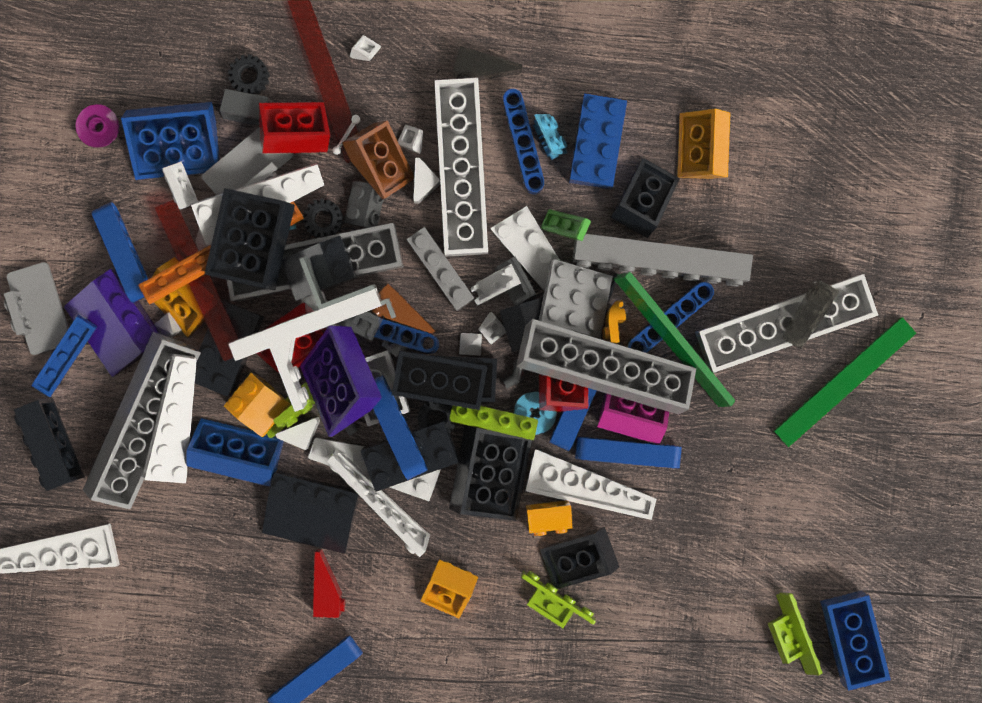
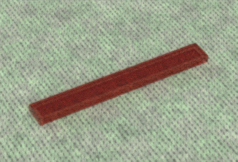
M289 0L290 10L338 142H340L352 123L349 105L311 1ZM356 125L347 139L358 133ZM342 145L341 150L344 155L346 163H350L351 160L344 146Z
M174 199L154 207L178 261L180 262L197 253L198 249ZM202 275L189 282V285L223 360L227 361L233 358L229 343L239 339L209 275Z

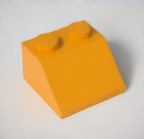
M250 373L225 403L224 407L236 419L261 437H264L275 424L273 420L291 404L263 378Z
M569 501L526 505L529 533H534V536H543L547 534L546 531L554 530L556 534L567 533L568 529H572V512Z
M439 559L420 602L459 619L471 598L478 576Z

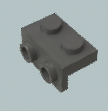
M353 181L344 223L366 228L378 225L384 199L378 195L369 183Z

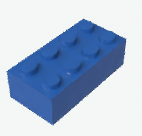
M584 93L569 183L612 189L627 100Z
M861 590L820 601L841 684L849 691L891 680L870 596Z

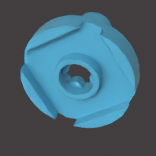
M529 392L522 395L515 404L514 414L530 417L531 412L529 410L531 408H539V392ZM539 411L541 416L539 418L534 417L538 419L535 435L544 433L553 426L557 411Z

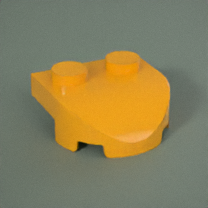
M623 300L615 301L606 314L605 327L602 329V339L604 341L614 344L620 342L618 324L626 320L625 309H620L623 306Z

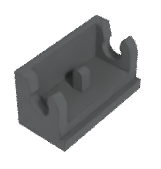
M225 89L220 113L223 119L259 126V103H268V97Z
M516 256L495 268L497 272L512 264L521 284L507 290L514 306L536 295Z
M367 311L340 321L337 324L350 326L353 332L373 341L383 319Z

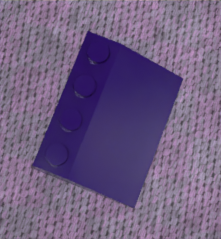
M109 269L93 280L64 306L73 321L80 315L98 326L88 343L112 377L142 358L153 332L160 334L140 302L132 303L116 270Z
M329 326L300 367L328 437H333L370 412L382 396L352 327Z

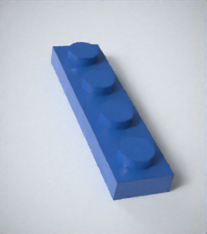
M78 315L31 386L51 397L98 326Z

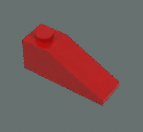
M317 549L314 558L313 617L339 618L342 611L345 612L346 600L342 598V591L323 550Z

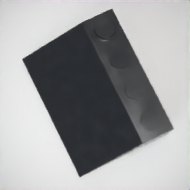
M224 188L204 275L275 291L295 205L282 200Z
M465 425L449 509L463 515L517 521L532 440Z
M278 470L273 475L262 533L345 554L360 495L354 489Z

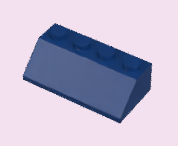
M201 418L187 448V466L270 487L273 475L277 471L284 441L275 436L269 438L266 434L264 437H261L251 430Z

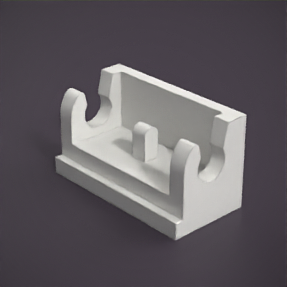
M512 264L476 282V285L471 287V292L476 291L478 293L475 302L477 305H480L521 284Z

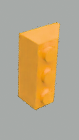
M708 109L680 113L678 178L715 179L728 177L729 112L719 109Z
M175 257L158 267L153 276L177 264L179 261ZM198 279L189 282L154 302L165 315L170 312L182 329L181 331L187 337L191 336L214 313L218 305L216 298L209 293Z

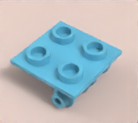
M535 114L536 119L533 126L537 134L541 135L539 139L545 138V141L541 144L546 145L543 148L547 157L553 160L558 158L560 154H567V144L557 131L558 124L555 118L550 114Z

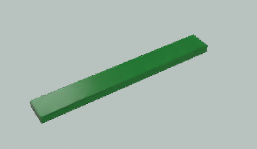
M631 272L618 274L614 279L615 282L684 365L696 368L695 379L718 407H731L735 403V399Z
M900 317L774 429L773 432L787 447H790L917 333L903 317Z

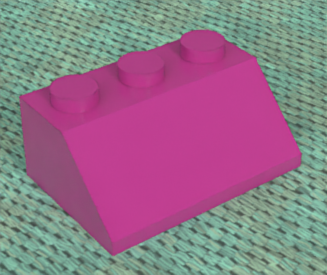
M605 393L597 427L660 445L667 430L669 412Z

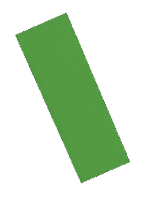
M549 209L541 229L549 233L583 241L591 221L584 217Z

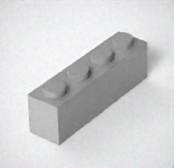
M425 227L407 239L456 311H459L474 300L468 288Z

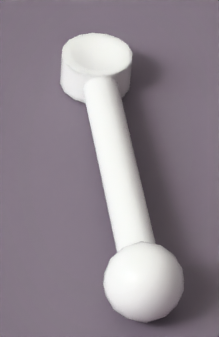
M358 115L352 116V123L339 144L333 148L335 155L341 153L342 142L347 139L355 124L360 123L361 120Z

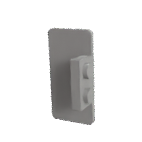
M259 127L202 175V179L216 195L223 193L224 188L235 190L277 176L275 171L293 157V153L262 154Z
M42 262L8 273L7 281L11 291L4 293V306L10 312L12 330L16 332V335H25L29 351L32 355L56 349L69 328L49 264Z

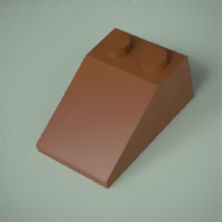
M388 120L373 123L342 142L351 162L382 199L387 198L414 180L413 172Z
M387 284L379 292L381 300L390 298L396 317L391 318L386 304L372 309L381 319L385 317L432 334L436 332L391 285Z

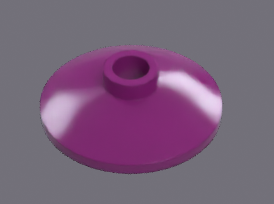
M90 105L84 108L76 119L77 135L83 143L90 147H105L111 144L118 135V118L110 108L104 105ZM99 124L103 125V129L101 131H97V126Z

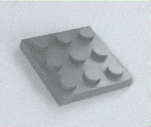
M556 259L551 260L539 321L598 339L601 338L613 276Z

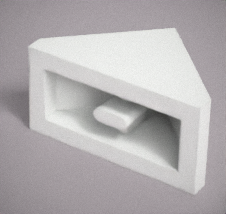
M415 158L414 203L419 204L440 185V180L420 158Z
M317 417L276 434V437L306 450L310 446L320 419Z

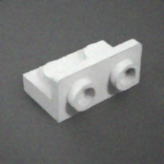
M182 161L162 169L174 202L179 209L186 208L191 203L198 201Z

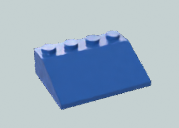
M212 102L126 110L121 117L135 180L164 177L163 168L181 161L187 175L205 173L220 160L217 126Z

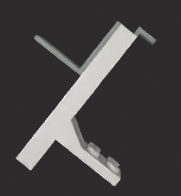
M301 257L299 260L318 310L229 343L235 361L270 348L295 412L303 409L307 405V399H309L306 388H301L299 383L301 378L297 366L293 367L292 365L296 338L385 304L391 318L396 317L390 298L381 300L375 284L325 302L308 257Z

